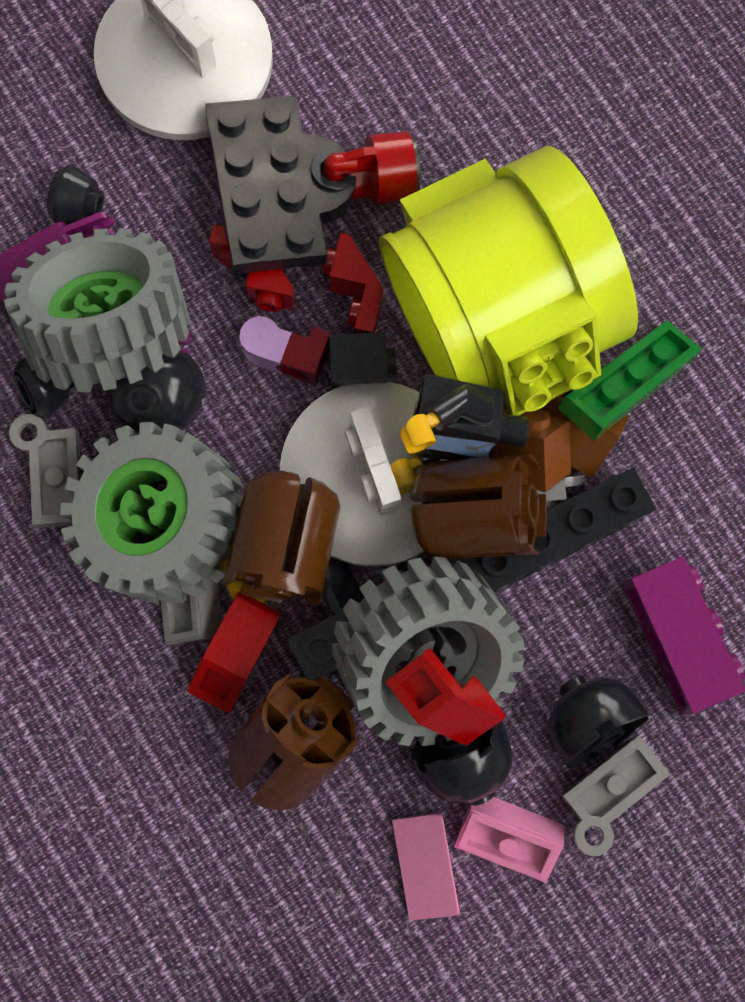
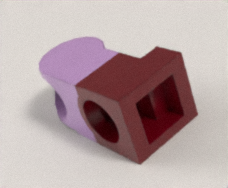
M257 316L246 321L240 329L239 338L244 356L249 362L315 386L330 348V332L312 326L309 337H305L278 328L276 323L267 317Z

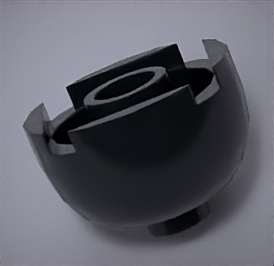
M182 349L174 358L163 354L162 359L165 366L155 373L146 366L140 371L143 379L130 384L127 377L116 380L117 388L108 390L107 397L112 413L123 427L127 425L140 433V422H153L162 429L165 423L183 430L196 420L202 407V399L205 398L206 385L200 367L190 354Z
M580 675L560 687L559 692L562 697L552 707L548 728L549 736L556 752L563 759L566 766L572 768L600 756L597 751L614 742L615 746L625 741L649 720L647 716L649 714L631 689L618 680L597 677L587 681L583 675Z
M501 721L466 746L454 740L447 741L443 735L435 738V745L422 746L418 740L411 750V760L425 787L441 800L477 806L491 800L495 795V791L503 785L512 769L513 753L507 730L503 721Z

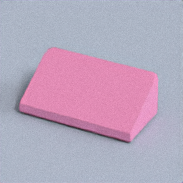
M493 797L481 805H468L454 847L546 883L564 847L565 827L557 821Z
M436 811L392 819L409 920L460 915L442 813Z

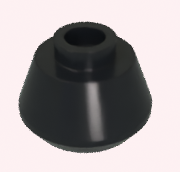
M67 165L57 170L50 183L47 196V212L54 223L63 222L68 225L102 212L104 192L99 190L96 180L74 165Z
M26 358L19 359L13 369L15 384L31 414L48 419L69 400V389L74 387L73 382L66 390L56 388L52 379L45 383L38 378L35 370L32 371Z

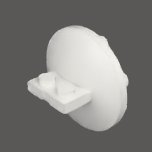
M115 0L104 14L96 33L94 64L99 83L107 100L124 120L153 136L171 140H195L209 137L205 115L206 103L262 98L271 76L273 52L268 25L253 0Z
M393 382L343 385L327 392L311 403L298 417L289 431L281 454L280 471L299 474L300 484H305L308 477L322 481L337 494L341 508L330 557L356 566L384 567L406 562L424 553L412 531L410 521V508L423 503L412 501L410 499L411 492L400 496L390 467L398 459L408 458L410 460L413 457L408 456V452L400 437V431L409 419L413 417L414 407L419 395L418 391Z

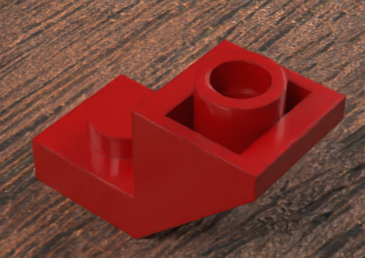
M213 224L209 240L213 257L218 259L221 264L232 268L225 227ZM282 269L249 272L246 282L249 302H254L257 308L267 312L278 313L282 309L294 310V288Z
M340 233L337 248H328L323 274L329 275L330 292L355 297L352 301L348 318V325L355 327L354 334L375 333L383 304L384 288L351 236Z
M239 591L206 650L187 692L230 714L282 613L247 595L241 594Z
M430 647L394 673L385 682L417 724L465 746L506 717V714L475 675L459 685Z

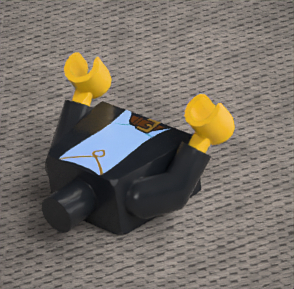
M425 374L414 407L413 417L409 419L400 431V437L408 452V456L413 457L410 460L408 458L398 459L390 465L400 496L411 492L413 482L417 476L415 471L432 461L491 457L498 443L524 447L528 436L529 418L504 414V393L501 390Z

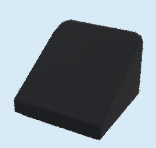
M344 562L329 565L322 595L332 616L343 611L349 599L358 603L364 599L350 566Z

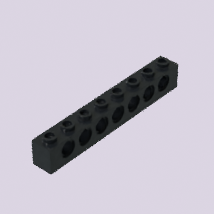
M633 467L548 509L546 536L536 537L533 547L539 552V555L454 558L447 560L452 567H454L457 560L467 564L472 572L475 573L477 571L493 592L496 593L644 519L657 509ZM344 611L287 638L307 679L317 681L320 676L326 678L338 672L335 666L337 663L332 655V644L339 642L333 632L337 621L349 622Z

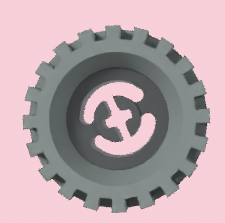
M433 557L430 568H427L421 558L407 560L408 571L399 573L395 565L382 571L386 581L377 587L369 579L359 588L365 598L360 603L349 599L343 608L349 622L337 621L333 632L339 642L332 644V655L337 663L335 666L363 722L369 729L373 727L377 736L386 741L393 735L398 745L410 746L414 736H417L422 746L435 745V737L439 734L417 724L385 683L394 673L429 647L459 685L475 675L499 707L503 705L498 697L501 691L511 694L517 684L510 672H522L524 659L518 651L525 650L524 640L518 632L520 628L477 571L473 573L467 564L458 560L454 567H452L445 557Z

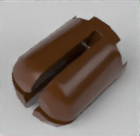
M519 454L432 461L423 466L413 482L410 494L412 501L422 502L423 504L410 508V521L412 531L424 552L432 557H445L447 559L539 555V552L533 547L536 537L546 536L547 504L546 494H538L534 484L531 468H540L535 456Z
M287 471L262 473L251 479L244 490L223 586L237 581L242 583L240 593L277 603H282L283 599H291L292 595L309 597L307 607L319 606L341 508L337 494L322 481L311 477L306 479L305 484H300L299 474Z
M288 674L275 682L230 744L228 764L232 780L241 792L275 755L284 760L250 800L264 809L286 810L299 807L310 798L338 765L353 752L359 739V735L355 738V723L350 713L354 704L339 686L325 677L320 676L317 681L303 677L289 679L292 674ZM310 714L318 720V723L312 730L303 724Z

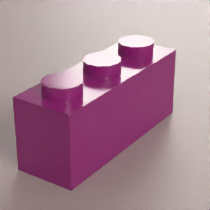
M684 556L621 583L680 715L696 714L745 692L742 682L745 678L742 664L734 653L728 652L721 637L724 634L721 619L714 609H708L700 592L703 590L702 579L697 569L692 564H687Z

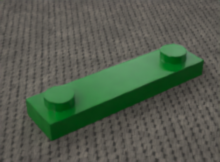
M666 320L602 368L601 376L595 378L584 388L573 390L566 395L558 409L595 441L692 363L702 348Z

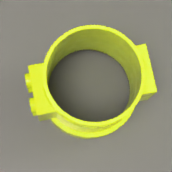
M544 146L499 168L496 173L488 161L483 159L400 199L406 222L405 228L379 237L380 252L390 283L415 340L434 375L501 390L504 393V404L511 415L519 416L527 411L539 410L550 400L572 389L584 388L595 378L601 376L600 353L632 338L637 331L638 308L631 275L615 232L588 182L571 160L555 147Z

